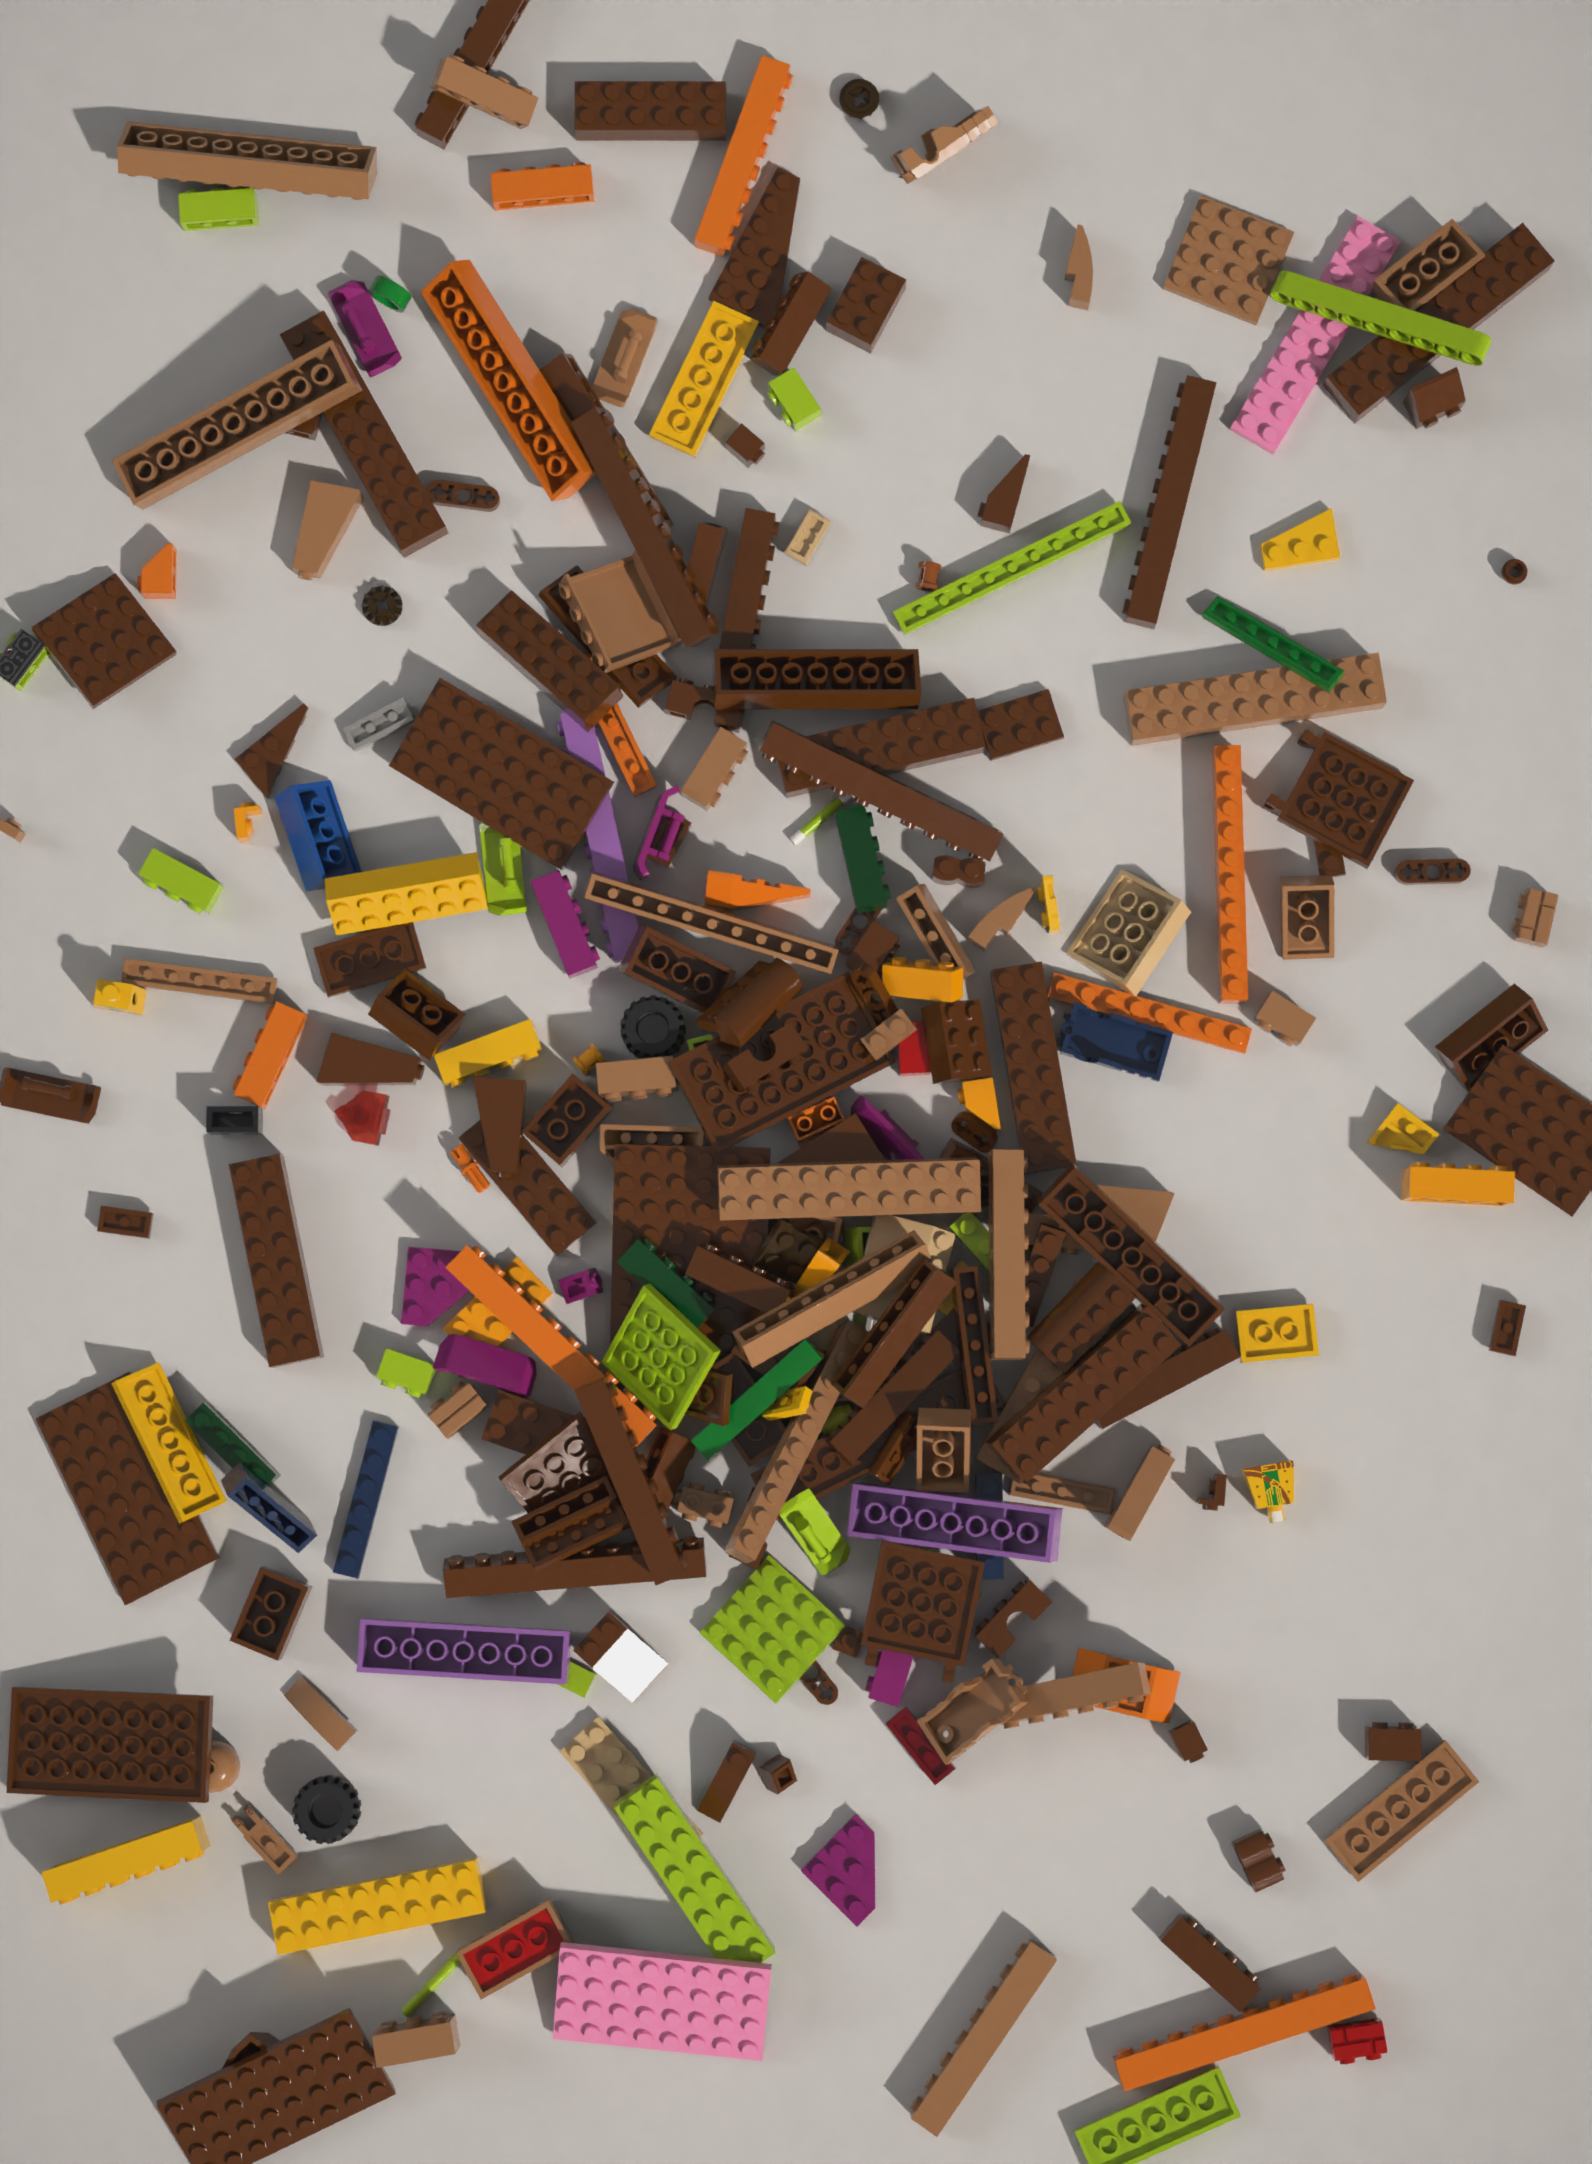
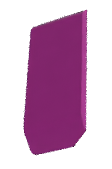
M351 280L328 292V296L369 377H374L394 367L402 357L364 282Z
M678 785L664 791L656 800L633 863L634 872L640 881L649 876L644 863L647 855L665 862L669 861V853L680 823H683L685 817L682 814L665 808L667 799L680 792ZM665 816L670 818L671 821L660 851L650 848L660 818Z
M861 1095L852 1104L851 1116L856 1113L879 1151L888 1160L925 1159L915 1149L919 1143L915 1139L913 1140L889 1116L886 1109L880 1113Z
M450 1334L443 1340L433 1365V1369L437 1372L447 1371L457 1374V1377L460 1378L466 1377L499 1387L498 1389L503 1391L505 1389L516 1392L522 1398H529L531 1396L537 1375L536 1363L531 1357L457 1334Z

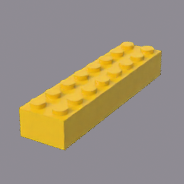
M478 1857L273 1898L268 1902L278 1955L482 1914L488 1909Z

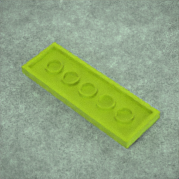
M1217 2065L1075 2129L1074 2132L1088 2164H1136L1239 2118L1241 2115L1223 2074Z

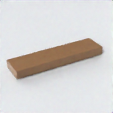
M1036 1474L1026 1484H1018L1011 1480L1008 1495L1111 1515L1115 1489Z

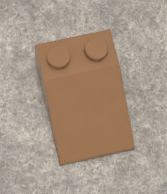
M1332 875L1280 877L1283 960L1334 958V881Z

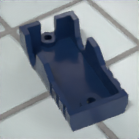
M1076 1002L1073 1005L1071 1014L1064 1013L1063 1018H1065L1066 1023L1061 1028V1037H1057L1056 1041L1062 1045L1060 1054L1114 1070H1123L1128 1074H1137L1139 1077L1150 1078L1156 1082L1160 1081L1173 1035L1172 1031H1164L1161 1028L1150 1027L1144 1023L1139 1024L1132 1019L1114 1013H1099L1089 1009L1086 1005ZM1071 1027L1072 1033H1066L1065 1028ZM1150 1050H1153L1155 1052L1154 1057H1150L1148 1055V1052Z

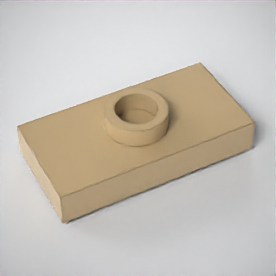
M809 509L785 549L784 554L807 566L829 528L831 521Z

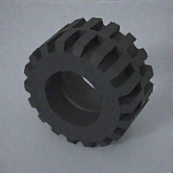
M650 995L647 998L644 996L637 1002L633 1001L630 1004L631 1006L624 1011V1017L620 1023L621 1036L627 1049L638 1059L665 1057L679 1051V1047L684 1042L686 1028L682 1013L672 1001L670 1002L662 996L661 998L656 997V995ZM648 1015H660L668 1023V1034L658 1043H646L638 1034V1025Z
M320 1776L308 1782L298 1791L299 1794L295 1797V1805L292 1808V1814L295 1815L293 1821L295 1825L299 1826L300 1829L298 1831L300 1834L304 1833L307 1836L306 1839L309 1841L315 1840L317 1844H332L345 1838L356 1827L357 1821L361 1816V1800H358L357 1795L359 1794L357 1790H353L352 1784L349 1781L345 1782L339 1776ZM322 1794L334 1796L341 1805V1817L332 1825L320 1823L313 1814V1802Z

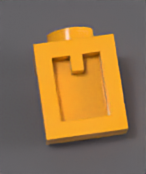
M254 802L241 803L239 808H234L236 835L239 842L250 841V834H254L252 818L248 819V816L262 815L261 807L255 805Z

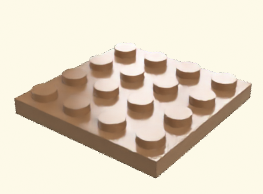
M1201 195L1163 289L1256 326L1294 232Z

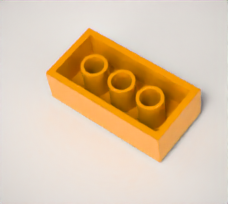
M1414 1162V1164H1410V1167L1403 1170L1402 1201L1507 1206L1514 1203L1515 1172L1508 1171L1506 1166H1492V1168L1482 1170V1165H1466V1167L1456 1169V1164L1440 1163L1436 1167H1430L1428 1162Z

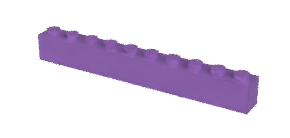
M565 712L560 713L561 721L557 722L560 737L565 736L567 743L566 746H562L563 751L606 776L595 726L587 732ZM608 792L584 833L587 834L589 843L584 845L587 860L592 859L594 865L593 869H589L590 875L593 870L629 882L610 793ZM597 902L598 909L603 908L605 918L600 919L603 933H609L610 943H606L609 958H614L616 964L622 963L639 928L637 915Z

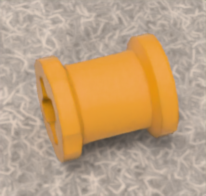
M593 1043L580 1056L572 1058L585 1077L588 1075V1071L596 1066V1063L606 1061Z

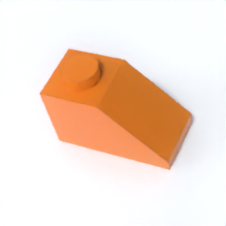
M167 543L142 567L141 576L137 578V588L145 599H176L177 549L173 543Z

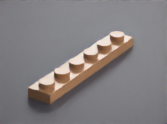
M125 958L121 983L133 984L144 988L275 1004L278 979Z

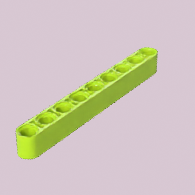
M1280 271L1270 293L1271 298L1280 304L1474 366L1483 364L1492 343V339L1482 332L1291 271Z

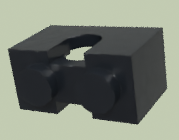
M207 1106L206 1132L211 1135H229V1133L263 1135V1109L259 1106ZM230 1112H239V1113H242V1114H229V1113H230Z

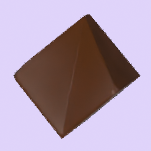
M776 1755L759 1767L766 1789L775 1794L781 1793L797 1781L791 1760L782 1755Z

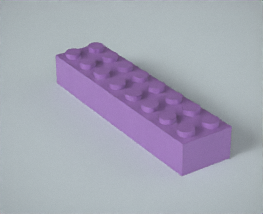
M869 1483L852 1484L847 1536L1051 1563L1058 1560L1063 1508Z
M363 1618L360 1619L357 1672L568 1684L572 1630Z

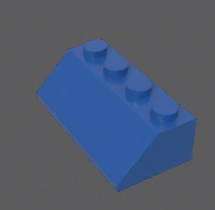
M331 780L291 785L274 796L306 892L325 889V878L362 872Z

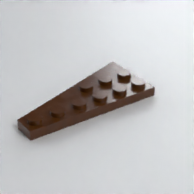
M779 167L774 173L708 297L711 302H718L759 321V326L765 328L768 320L774 317L778 311L777 304L782 295L800 186L799 177Z

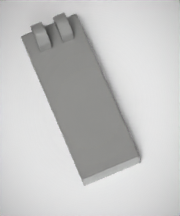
M402 697L343 727V730L353 751L356 752L413 723L415 716L411 712L409 703Z

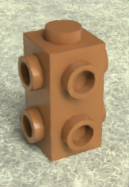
M691 1482L689 1487L683 1486L682 1491L677 1490L674 1505L678 1506L677 1512L682 1513L681 1518L691 1521H697V1517L708 1519V1525L722 1528L723 1523L728 1524L734 1498L729 1497L730 1492L716 1488L714 1493L704 1491V1485Z

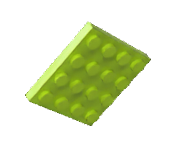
M649 1283L643 1285L601 1364L669 1430H673L678 1427L721 1350Z
M768 1555L759 1565L758 1569L750 1575L699 1633L777 1704L847 1625L774 1558Z

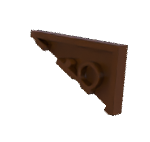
M304 703L235 758L266 798L270 796L273 784L280 774L282 765L295 742L296 734L306 718L308 707Z

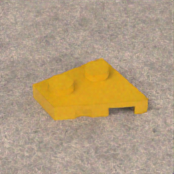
M1053 875L1042 876L1040 887L1036 888L1038 902H1043L1045 911L1041 913L1043 928L1048 927L1049 934L1059 932L1060 930L1057 901L1052 885L1054 883Z
M1397 1103L1367 1142L1371 1145L1424 1155L1439 1136V1133Z

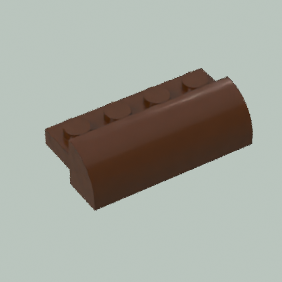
M776 958L771 963L758 961L697 1018L699 1028L719 1033L721 1042L742 1047L803 988L801 979L788 963L779 958Z
M1096 1262L1026 1338H1029V1342L1065 1374L1131 1304L1136 1296L1107 1268Z
M607 1476L511 1521L535 1572L630 1527Z

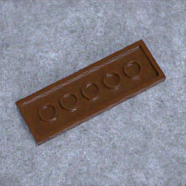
M576 565L565 574L568 573L572 577L584 572ZM563 574L542 589L538 596L592 655L588 644L586 645L581 638V630L577 622H574L571 618L570 607L566 599L564 600L560 595L558 584L565 575ZM657 654L607 672L638 708L671 685L672 680L677 678Z
M481 1119L458 1137L556 1256L560 1255L597 1224L523 1134L519 1175H512V1179L496 1178L497 1173L491 1172Z

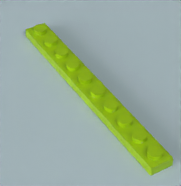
M1118 501L893 611V615L905 636L1130 526L1131 521L1121 501Z

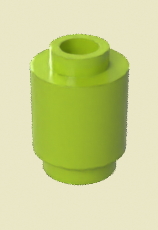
M849 1403L844 1406L840 1404L832 1408L821 1429L824 1436L831 1434L839 1425L845 1427L850 1422L847 1418L852 1412Z

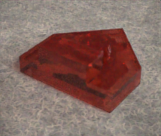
M363 1090L354 1099L334 1111L342 1121L352 1141L379 1146L381 1134H386L391 1111L387 1109L389 1095Z

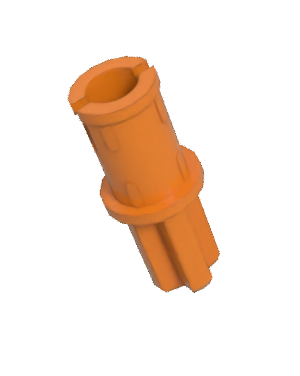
M460 1144L454 1150H451L449 1154L461 1168V1174L463 1176L466 1175L475 1190L481 1193L488 1189L490 1183L479 1169L478 1161L475 1162L464 1145Z

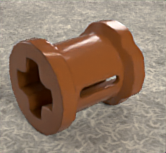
M920 561L918 564L920 574L919 581L916 583V589L934 592L938 588L936 581L941 565L935 562Z

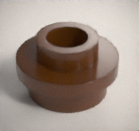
M1518 559L1508 560L1503 565L1501 571L1503 579L1512 585L1523 582L1528 572L1525 563ZM1510 569H1516L1518 576H1512Z

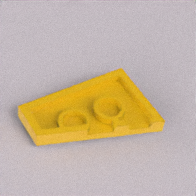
M1332 508L1262 543L1260 550L1264 571L1340 559Z

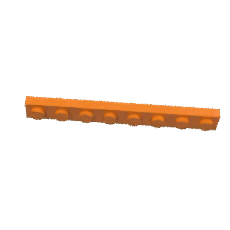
M1055 972L1048 992V999L1069 1005H1074L1076 1002L1086 1005L1089 1009L1099 1013H1114L1125 1016L1139 1024L1144 1023L1150 1027L1161 1028L1164 1031L1169 1030L1178 1036L1242 1054L1246 1053L1252 1028L1143 997H1135L1129 993Z

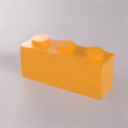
M893 957L892 961L882 965V982L890 996L951 1003L963 998V967L954 966L953 962L930 964V960L927 959L910 962L907 961L906 957Z

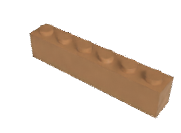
M1137 1662L1027 1685L1026 1688L1028 1690L1025 1693V1697L1029 1702L1015 1712L1014 1716L1000 1725H1004V1729L1020 1727L1019 1722L1028 1720L1029 1724L1044 1722L1045 1716L1053 1715V1719L1068 1717L1069 1711L1078 1710V1714L1093 1712V1706L1103 1705V1709L1119 1706L1118 1701L1128 1700V1704L1144 1701L1143 1696L1151 1695L1145 1663Z

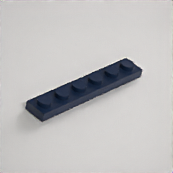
M378 1421L372 1422L333 1573L356 1579L360 1577L399 1429L397 1426Z

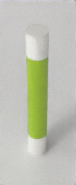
M848 793L845 796L839 795L792 835L790 840L795 846L798 845L854 796Z

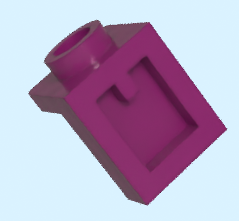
M596 1268L584 1270L558 1280L566 1304L603 1292L602 1278L597 1273Z

